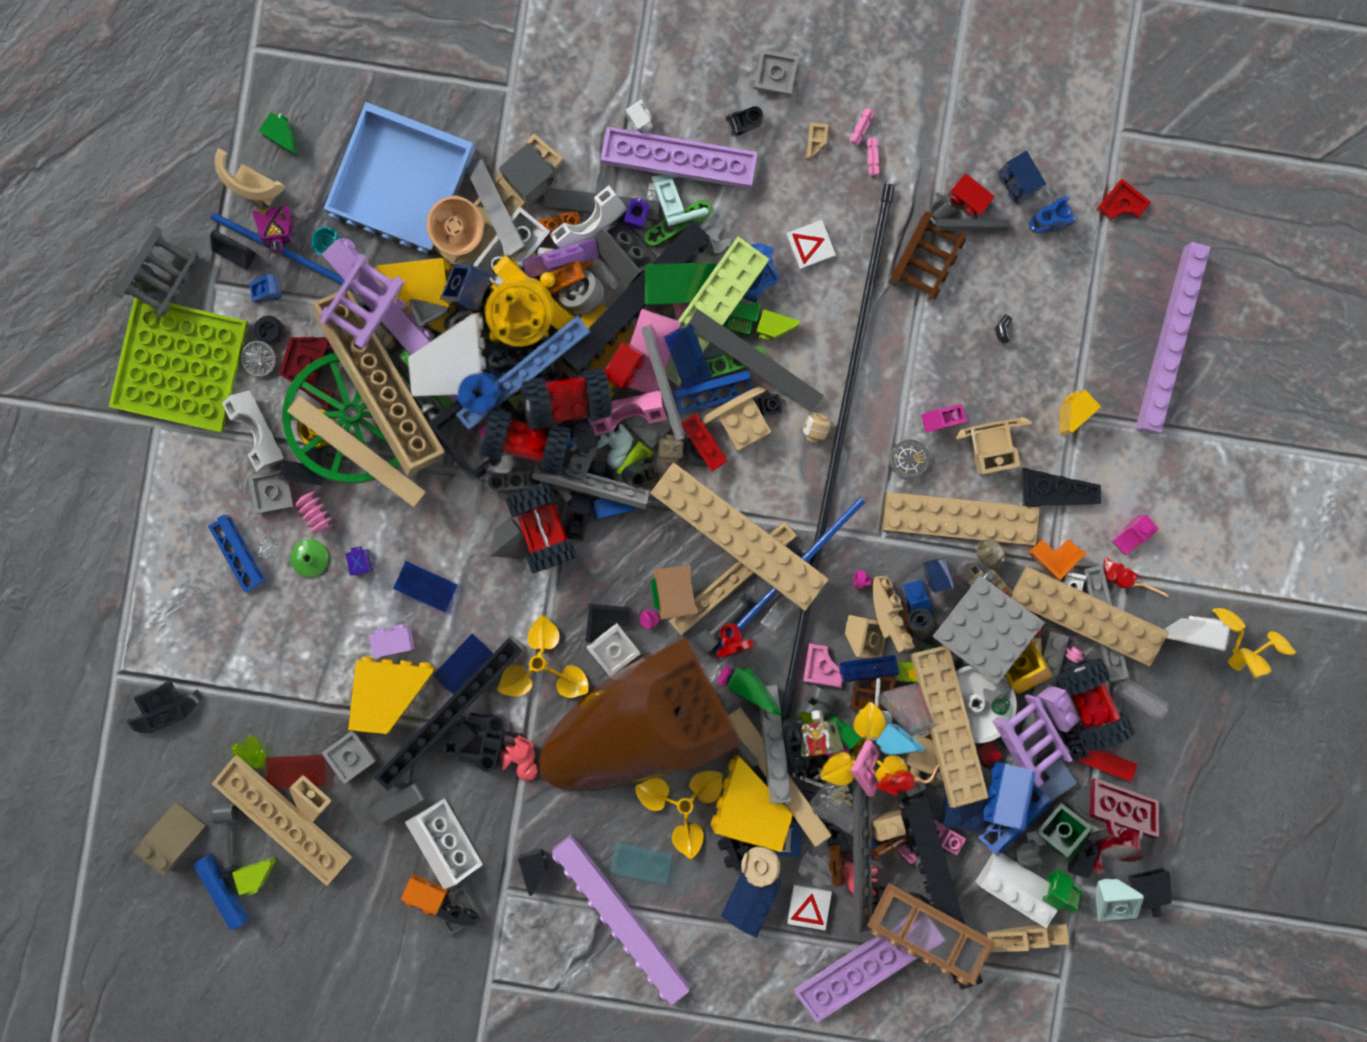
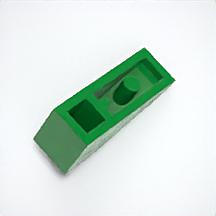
M736 667L726 688L763 709L781 716V710L761 679L754 675L755 671L744 667V669Z

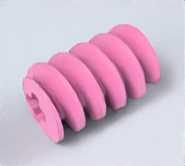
M316 490L300 497L296 503V507H302L299 513L306 514L303 520H310L307 523V527H313L310 531L311 534L321 533L334 525H328L331 517L324 518L328 511L320 510L324 504L317 505L320 497L313 498Z

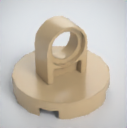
M758 846L745 853L742 859V872L748 878L747 881L755 886L763 887L773 883L778 878L780 862L773 850Z

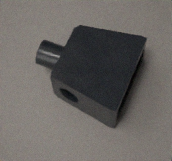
M1164 868L1129 875L1128 880L1131 887L1143 895L1141 906L1144 909H1151L1152 917L1164 916L1162 906L1172 902L1170 872Z

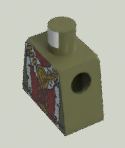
M823 710L811 711L812 723L802 725V757L843 752L842 742L835 721L824 722Z

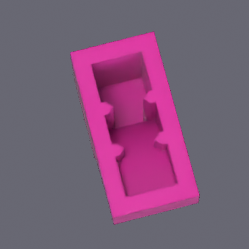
M962 403L921 414L926 433L967 422Z
M1138 515L1111 542L1124 555H1127L1138 545L1146 542L1159 528L1147 515Z

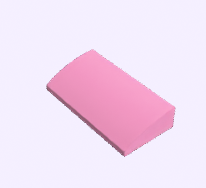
M641 309L630 344L646 354V357L644 358L645 363L643 367L636 371L634 375L635 380L629 387L645 393L658 391L659 385L641 329L651 324L665 369L681 322Z

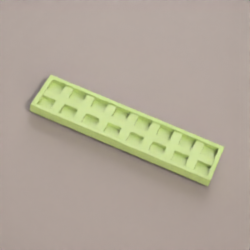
M737 236L678 320L681 322L665 368L667 378L678 386L681 385L711 343L708 339L687 326L697 308L723 325L770 260Z

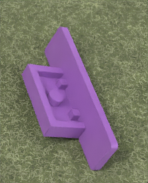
M590 239L523 259L522 262L525 273L532 278L545 272H552L576 260L581 263L598 258L599 253L596 240Z

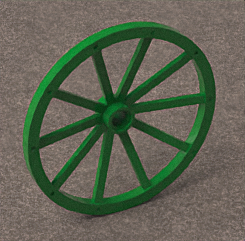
M336 353L329 354L305 367L291 383L282 408V424L285 437L297 459L318 476L334 482L348 484L376 480L368 472L362 474L337 473L343 455L339 450H337L331 471L314 463L305 454L324 440L321 436L318 435L303 448L298 446L294 438L291 421H297L298 419L287 410L293 404L300 387H303L340 410L322 413L328 418H340L335 423L340 427L345 424L344 430L348 433L351 426H353L357 440L366 446L359 424L388 444L382 432L364 419L373 418L370 411H363L367 409L364 402L358 405L361 399L358 391H356L353 402H350L336 364L340 360ZM330 365L345 405L305 381L316 371ZM398 369V371L402 374V376L411 386V382L408 380V378L401 372V370ZM412 396L413 399L415 400L417 406H418L419 409H420V404H419V402L417 401V399H416L414 396ZM349 411L357 413L354 418H349L346 415ZM396 457L389 462L395 469L401 465Z

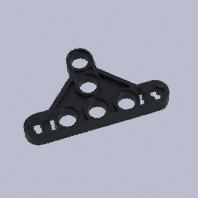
M557 332L549 334L548 337L543 336L533 344L513 346L491 354L488 357V369L494 373L513 369L531 354L526 351L527 349L533 348L536 350ZM511 354H516L519 356V358L511 359L509 356ZM557 359L535 377L537 379L543 378L545 383L557 382L558 373L554 368ZM552 376L554 380L547 381L544 377Z

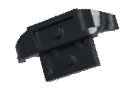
M170 680L135 695L134 700L141 714L136 718L127 719V723L135 732L153 733L185 719L196 707L202 696L198 689L185 697L184 695L179 696Z

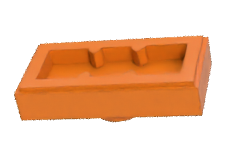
M579 261L570 262L550 272L555 276L556 280L555 284L549 287L551 293H556L584 279L585 276Z

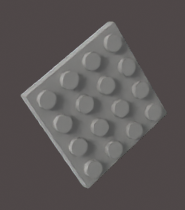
M979 576L933 635V638L997 685L1045 622L985 578Z

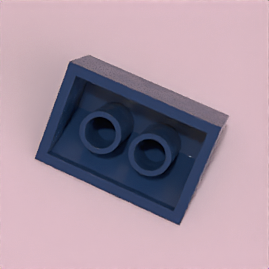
M741 872L721 917L739 930L757 938L782 884L780 879L777 878L769 885L763 887L755 886L749 883L745 873Z

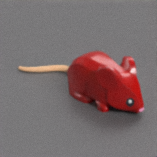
M1107 557L1104 558L1103 569L1106 581L1110 580L1117 587L1124 589L1144 586L1169 597L1168 594L1145 583L1136 582L1138 574L1129 568L1125 569L1122 563L1119 562L1117 564Z
M939 764L935 767L932 776L928 780H922L917 776H913L908 770H898L895 774L886 773L875 784V787L892 795H898L899 791H911L914 789L915 782L921 784L931 782L935 777Z

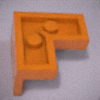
M1040 539L1027 552L1052 578L1061 580L1087 553L1085 550H1080L1070 539H1067L1056 551L1052 550Z

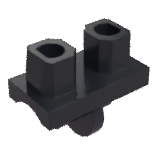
M726 836L721 838L717 842L721 851L729 849L731 854L724 858L726 868L735 867L736 870L742 869V859L745 853L748 852L747 850L752 848L751 843H744V841Z

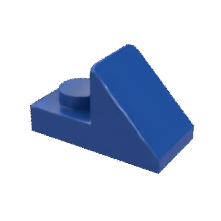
M267 274L249 283L252 302L274 300L282 297L280 281L276 280L273 274Z
M922 579L903 584L910 611L913 612L918 608H924L932 614L931 600L927 597Z

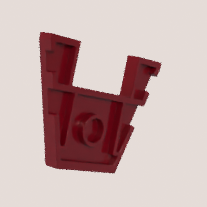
M290 337L279 374L292 383L305 367L315 360L326 356L328 349L333 350L326 337ZM321 369L313 373L305 381L331 398L334 397L335 392L316 386ZM300 387V389L307 393L310 397L318 401L324 407L330 409L331 405L329 403L320 399L319 397L307 391L303 387Z

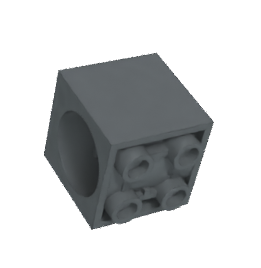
M528 142L499 167L504 180L528 206H531L558 182L553 164L548 159L544 161L541 151L535 145L532 147Z

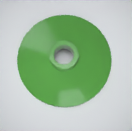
M306 539L294 546L290 561L293 569L299 575L315 577L323 573L327 568L329 554L321 542ZM306 555H310L311 560L309 562L305 560Z

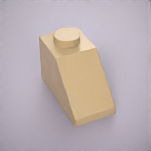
M304 775L289 788L297 809L312 823L325 811L332 801Z

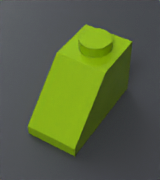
M763 310L756 335H759V338L765 341L775 340L798 328L800 321Z
M275 857L238 868L232 873L239 895L246 893L249 896L258 892V889L264 885L276 862Z

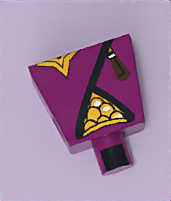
M283 206L253 210L252 214L264 246L271 245L272 253L274 254L283 253V244L292 241L293 214L290 207Z

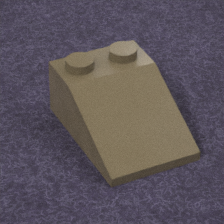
M175 802L142 839L133 853L164 876L173 870L207 824L180 803Z

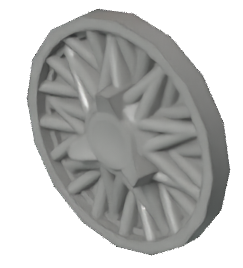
M253 341L243 348L241 363L247 373L262 377L274 370L276 354L269 344L263 341Z

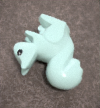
M619 424L618 431L614 432L613 430L609 435L607 433L598 435L597 449L609 445L612 450L607 456V463L611 468L618 470L627 458L626 454L632 447L634 437L624 424Z

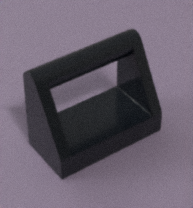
M212 230L210 233L211 250L248 270L256 252L220 232Z

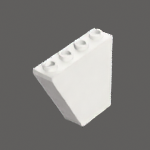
M479 313L470 315L408 357L412 396L458 394L459 385L465 377L473 373L484 372L483 369H486V358L482 357V349L485 348L484 337H481L480 329H483V319L479 317ZM480 388L476 390V392H478V394H482V389Z

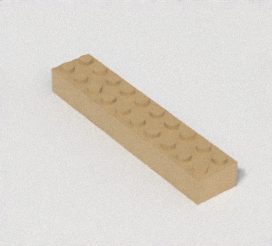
M348 290L344 297L358 305L352 293ZM337 293L313 302L312 314L406 475L409 476L440 461L445 453L375 332L365 348H361L355 344V336L330 320L327 325L320 322L322 311L325 307L329 308ZM339 304L334 312L335 315L357 329H364L367 324L364 318L342 304Z
M674 462L650 492L803 610L807 609L829 580Z

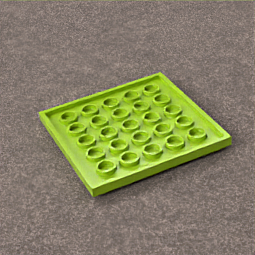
M134 297L108 407L223 433L227 412L222 403L232 395L249 322L168 303L171 307L166 316L161 315L158 319L155 317L158 310Z

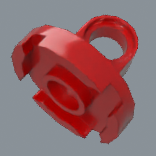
M732 623L722 626L720 636L724 648L716 652L718 658L721 659L744 652L755 646L752 639L743 641L738 626ZM728 628L733 630L732 638L727 635Z

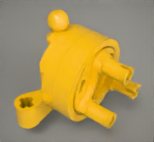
M507 254L493 267L495 273L504 281L498 286L495 284L491 286L494 291L491 293L486 304L485 315L491 330L489 338L492 342H504L512 346H527L537 342L543 336L548 337L549 333L547 330L550 324L559 331L575 318L568 309L562 307L551 297L547 287H552L555 284L556 279L552 273H543L540 281L530 278L519 267L518 263L513 258L510 259Z

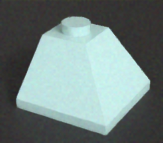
M1118 879L1098 881L1095 891L1098 921L1137 919L1143 901L1141 893Z

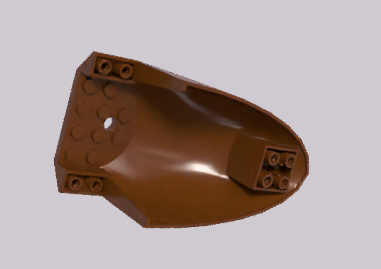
M686 637L653 655L648 652L623 667L576 703L558 722L546 740L539 758L540 773L542 778L556 788L569 791H598L695 768L741 745L742 742ZM678 705L685 708V713L681 717L673 714V709Z

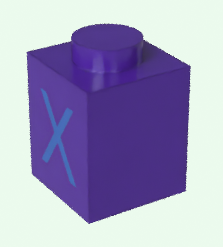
M362 546L350 548L351 552L345 553L350 576L373 572L369 549H362Z

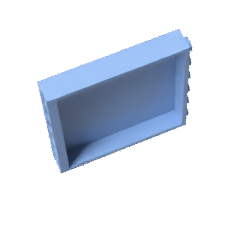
M365 102L324 210L329 213V217L339 221L342 218L347 220L346 223L353 227L360 225L369 233H381L382 237L392 241L393 238L399 240V244L410 248L412 245L417 247V251L428 255L430 252L435 254L436 247L429 239L426 230L428 213L437 201L445 197L458 195L467 172L466 168L469 167L476 148L472 142Z

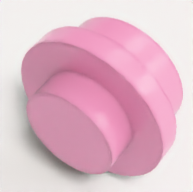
M1074 646L1072 649L1069 647L1066 649L1067 653L1065 656L1073 662L1079 663L1080 660H1084L1083 652Z

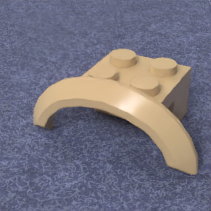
M218 148L215 154V167L220 180L225 186L237 195L251 199L260 206L265 204L270 207L274 198L282 193L286 186L278 181L270 180L244 164H241L235 177H233L226 170L225 158L227 153Z
M756 387L732 399L704 416L702 423L705 426L719 417L736 452L744 449L771 433L753 400L754 397L767 392V389Z
M1021 417L977 425L960 430L956 439L967 436L971 437L976 469L979 474L1020 467L1017 447L1012 445L1009 427L1032 424V421Z

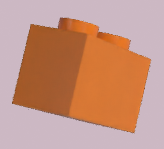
M413 874L400 900L405 901L404 903L409 907L416 906L422 909V912L427 915H436L448 889H443L442 886Z

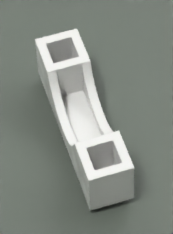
M607 186L594 197L595 209L588 220L577 225L564 222L549 234L559 248L593 239L602 228L610 225L628 210L610 186Z
M250 390L230 395L222 404L231 421L244 424L252 432L254 447L248 456L256 472L276 466L284 459L282 451L277 446L273 433L269 430L265 417L257 406L256 399L252 396Z

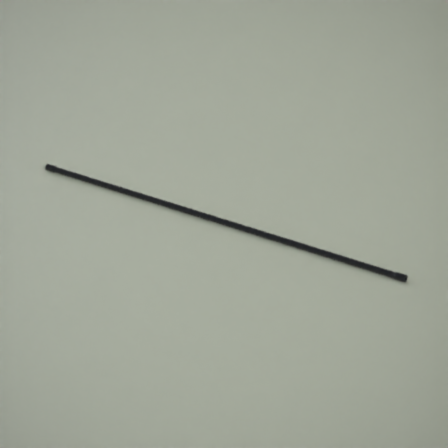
M884 184L881 206L814 544L826 533L890 205L895 189L893 184ZM822 548L810 559V565L816 570L819 568ZM811 604L806 610L802 608L800 610L781 706L784 740L783 719H788L790 715Z

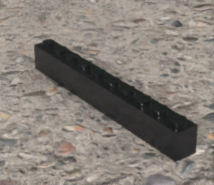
M693 221L652 264L693 263L696 260L695 256L699 252L703 253L708 248L710 236ZM645 271L588 328L590 333L562 354L561 361L577 376L583 371H588L592 367L591 363L595 359L599 360L604 355V349L608 345L613 346L619 339L617 336L621 332L625 333L631 327L632 320L634 318L638 320L641 309L648 305L645 304Z
M510 636L376 774L374 779L387 791L391 789L516 660L525 648L513 636Z
M922 795L903 801V808L900 810L903 819L907 820L909 824L906 830L909 838H913L915 844L912 845L913 853L920 860L917 866L920 874H924L926 880L923 882L926 893H930L929 905L965 925L928 800ZM934 919L935 925L938 929H941V933L945 937V941L941 942L943 948L946 947L948 954H945L947 961L961 933ZM967 937L953 966L969 974L976 958L970 938ZM951 973L953 983L958 984L961 990L975 986L971 983H968V985L956 980L958 976ZM979 974L975 982L976 985L983 983L981 974Z

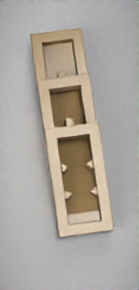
M1067 923L1049 924L1047 928L1042 925H1032L987 932L988 938L996 942L990 952L1029 951L1030 948H1049L1050 945L1070 944Z

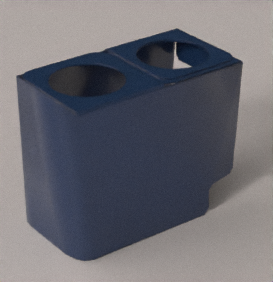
M947 558L923 562L926 581H928L932 592L935 593L954 588Z

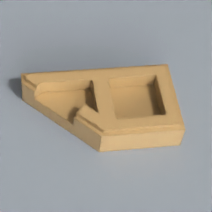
M809 124L806 159L809 160L827 145L829 124Z

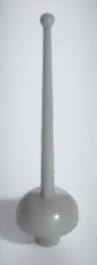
M396 368V370H397V372L399 373L400 377L402 378L403 382L406 384V386L408 387V389L411 391V386H410V384L406 381V379L402 376V374H401V373L398 371V369ZM414 396L422 406L420 411L425 419L429 418L431 421L435 418V413L438 410L437 406L433 403L425 404L419 396Z

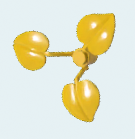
M1223 608L1212 610L1223 621L1225 626H1230V630L1239 632L1236 645L1232 650L1234 654L1228 660V664L1233 669L1241 671L1248 664L1254 678L1269 674L1271 672L1270 665L1257 654L1270 645H1274L1279 652L1285 655L1296 654V650L1282 635L1274 631H1270L1267 634L1271 641L1255 652L1246 648L1238 649L1244 634L1243 629L1246 627L1244 622L1230 610Z
M542 615L533 623L528 633L529 646L532 649L541 648L537 656L531 658L529 672L527 673L526 669L521 665L514 664L509 666L503 672L497 690L508 696L525 695L533 686L532 680L528 677L532 674L533 670L537 672L547 670L558 675L560 678L556 682V688L562 696L567 698L587 694L589 684L584 672L576 666H566L563 673L548 667L547 660L542 657L544 648L553 649L558 644L560 635L557 627L545 615Z
M869 702L855 717L854 730L859 736L866 738H861L850 750L852 759L845 752L833 755L822 769L820 775L822 780L838 786L847 785L853 780L854 776L850 770L855 762V755L858 757L866 740H870V737L879 738L886 727L885 718L876 705ZM897 755L886 757L883 763L878 759L876 761L881 766L876 771L878 781L886 773L895 774L898 770H907L905 761Z
M717 771L697 773L689 783L690 789L695 793L690 799L681 798L679 801L667 798L669 787L662 779L652 778L636 785L637 797L647 809L660 811L664 808L665 801L675 804L677 810L684 814L685 826L679 825L674 829L672 843L678 851L689 859L695 857L703 843V830L697 823L688 825V814L693 809L692 801L698 796V799L703 803L714 802L721 793L723 774Z

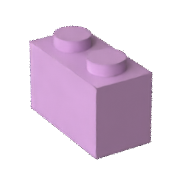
M404 624L396 625L390 631H386V628L374 630L375 634L369 635L373 658L415 649L411 626L405 627Z
M1049 685L1037 696L1043 702V708L1055 729L1067 732L1079 722V718L1066 690Z

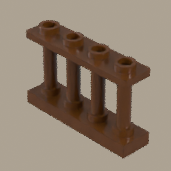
M925 211L888 283L895 286L898 281H904L929 294L925 300L929 303L932 299L935 300L941 290L938 288L940 283H944L949 275V272H947L949 265H954L958 257L956 252L958 248L962 249L967 239L964 238L965 231H962L959 236L948 231H938L936 225L930 220L932 214ZM924 230H929L954 243L950 254L924 241V238L921 237ZM915 247L918 249L921 247L946 260L942 269L939 270L916 258L912 254ZM912 264L937 277L933 287L907 275L906 271H904L906 265Z

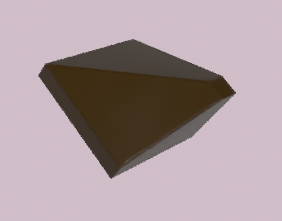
M814 759L810 762L811 768L806 770L807 778L820 782L822 781L820 778L822 769Z

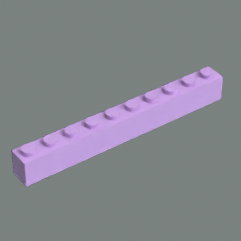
M339 238L322 255L346 281L353 270L352 264L356 257H361L362 254L356 251L355 245L351 240ZM362 270L355 279V281L379 296H384L388 291L384 284ZM353 289L374 312L377 308L376 303ZM396 297L383 317L382 323L412 355L435 339L434 334L428 328L419 326L414 313L412 314L408 309L407 303L403 299ZM458 394L448 395L453 402L458 400Z
M1191 242L1183 248L1135 430L1150 434L1162 432L1211 248L1209 246Z
M570 834L556 845L552 850V857L555 862L562 864L565 868L564 873L566 876L576 882V888L579 893L586 895L589 899L588 904L593 910H597L600 913L599 917L604 925L610 926L614 938L617 941L621 940L624 944L625 952L635 958L636 966L640 971L644 970L648 975L649 983L659 989V995L664 1002L668 1001L670 1005H673L690 991L687 981L575 837Z

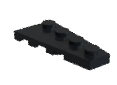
M1022 468L1023 506L1101 504V485Z

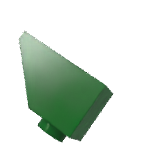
M270 112L260 127L259 132L265 138L297 156L298 151L292 127L287 122L288 119L280 113L275 115Z

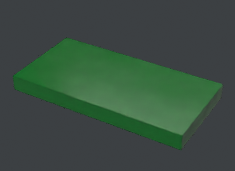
M716 263L645 264V304L691 303L716 268Z

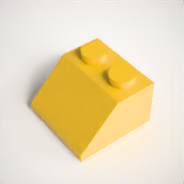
M1086 389L1080 392L1078 390L1074 393L1071 392L1063 399L1065 403L1060 406L1059 434L1063 436L1073 433L1101 407Z
M1033 640L1030 641L1005 674L1010 686L1018 694L1053 677L1045 659Z

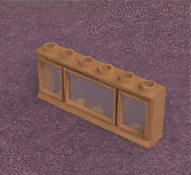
M888 883L867 925L872 929V934L880 938L883 935L888 937V942L898 948L900 945L906 947L905 952L914 957L917 954L924 957L922 961L932 967L934 964H937L941 967V972L949 976L951 973L957 975L956 980L965 985H968V983L976 985L975 982L990 951L996 944L995 941Z

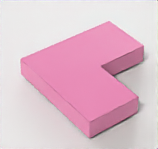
M866 740L850 771L868 796L874 797L878 789L875 787V784L879 781L876 778L873 767L880 752L872 741Z

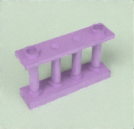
M363 254L361 257H356L352 264L353 270L329 308L325 307L320 315L322 318L321 323L327 325L330 320L354 335L356 339L355 344L361 348H365L405 284V281L396 276L395 279H389L365 264L368 258ZM361 270L386 286L388 291L384 296L377 295L355 281ZM350 287L376 303L377 308L374 313L367 312L344 297ZM339 304L364 318L367 323L364 329H357L335 315L334 312Z
M1027 694L1024 696L1029 704L1010 720L997 717L992 722L1017 766L1036 771L1033 786L1039 787L1043 784L1040 777L1042 771L1059 758L1071 762L1072 758L1069 754V748L1063 744L1045 712L1041 699ZM1033 712L1038 721L1017 736L1014 732V726ZM1042 728L1046 737L1028 751H1025L1022 746L1023 742ZM1051 743L1055 752L1035 767L1031 762L1032 757Z

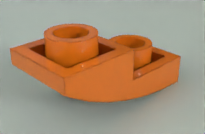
M578 211L561 213L558 216L542 218L538 221L550 231L549 234L564 222L571 225L581 224ZM548 234L545 239L551 238V236Z

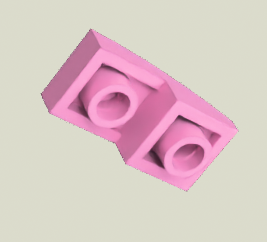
M934 820L942 848L958 855L966 838Z

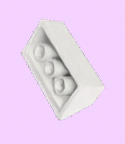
M519 206L511 217L527 249L513 257V259L522 268V260L529 258L550 231ZM498 235L495 236L473 264L475 267L490 274V284L497 286L504 280L495 273L493 267L506 254Z
M1189 616L1188 619H1179L1164 630L1169 633L1166 637L1168 639L1225 650L1230 626L1223 625L1221 620Z
M445 798L405 822L443 889L456 885L483 865Z
M993 853L976 879V883L981 888L1047 928L1057 912V909L1042 900V897L1048 893L1050 883L1029 869L1018 865L1016 861L1003 853L998 857Z

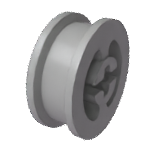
M582 270L585 276L584 279L559 291L561 303L568 307L575 315H585L592 312L600 304L604 295L603 284L588 270Z

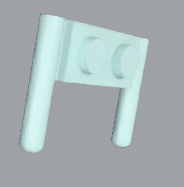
M659 174L651 177L668 226L708 214L707 208L684 213V208L673 178H676L675 176Z

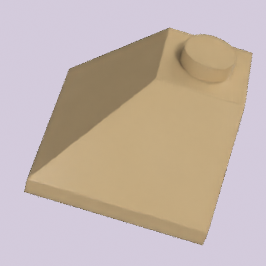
M849 615L845 635L856 657L882 660L887 638H884L878 620Z

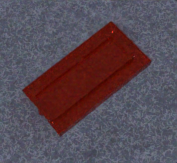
M322 754L265 758L267 782L274 788L291 787L302 775L315 786L326 785L324 756Z

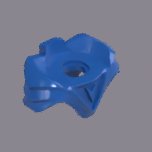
M761 243L751 246L770 260L742 298L754 303L757 302L759 295L765 289L775 285L779 279L772 259L774 248Z

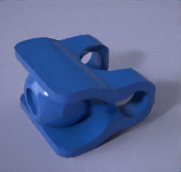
M1062 197L1052 205L1040 209L1029 220L1030 230L1037 234L1048 230L1060 231L1072 225L1077 218L1076 216L1073 217L1071 206L1067 204L1070 197ZM1037 220L1042 228H1037L1034 225V221Z

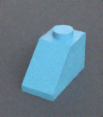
M888 724L876 741L881 746L880 749L887 755L924 752L926 749L898 724Z

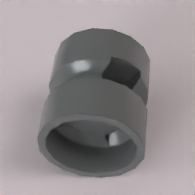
M813 684L808 693L810 697L805 699L801 709L811 714V711L823 710V717H825L828 711L826 707L831 705L835 695Z

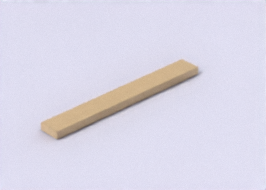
M298 396L287 410L411 506L415 507L426 493L301 396Z
M785 521L770 533L771 536L785 546L797 537ZM738 561L694 599L698 613L673 617L669 622L680 635H683L755 572Z
M740 707L728 717L740 740L759 760L757 765L767 777L763 738L742 707ZM788 774L791 802L785 804L816 847L829 838L831 833Z

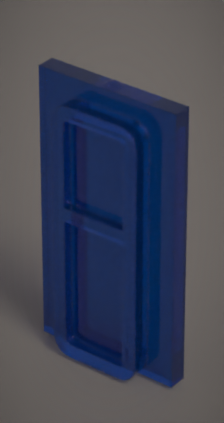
M692 324L680 327L663 336L685 390L712 377Z
M405 561L393 589L446 612L458 584Z
M472 633L433 676L446 690L454 695L488 660L493 652Z

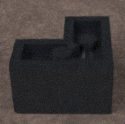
M327 447L312 448L305 455L314 463L324 468ZM282 460L279 479L314 485L322 484L323 477L313 473L302 463Z
M590 603L586 643L593 642L605 633L608 624L615 625L617 623L621 626H627L628 606Z

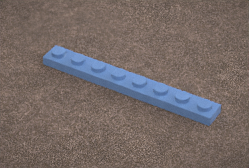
M579 316L575 317L498 380L502 394L500 401L494 409L522 387V381L533 379L590 333V330ZM463 408L456 415L468 429H471L486 417L492 409L484 413H474Z

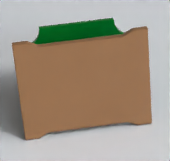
M690 564L653 570L654 578L650 580L654 608L660 610V619L698 613L692 591Z

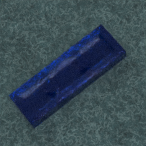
M895 655L839 662L838 664L842 683L896 676L900 673Z

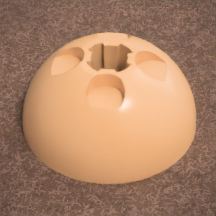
M449 196L437 201L432 206L426 219V230L429 239L440 251L450 255H463L472 251L479 244L483 235L484 223L480 211L471 201L459 196Z

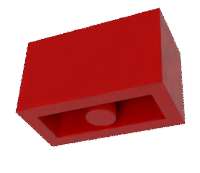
M967 173L961 177L948 194L953 204L960 205L965 209L967 215L976 219L995 198L992 193Z
M622 342L605 369L607 379L620 388L631 386L635 380L634 375L636 371L640 370L645 363L644 358L646 354L628 342Z

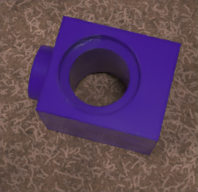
M641 198L630 200L624 220L626 226L643 231L650 210L646 200ZM636 209H640L643 212L639 217H635L632 213Z

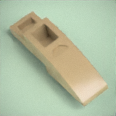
M887 575L876 576L873 581V599L881 632L884 638H892L898 652L909 651L914 648L911 636L904 626L903 619L898 614L903 610L901 600L896 595L892 581Z

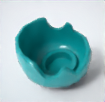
M331 227L317 229L312 236L311 244L317 252L316 254L323 256L322 254L340 238L339 234Z

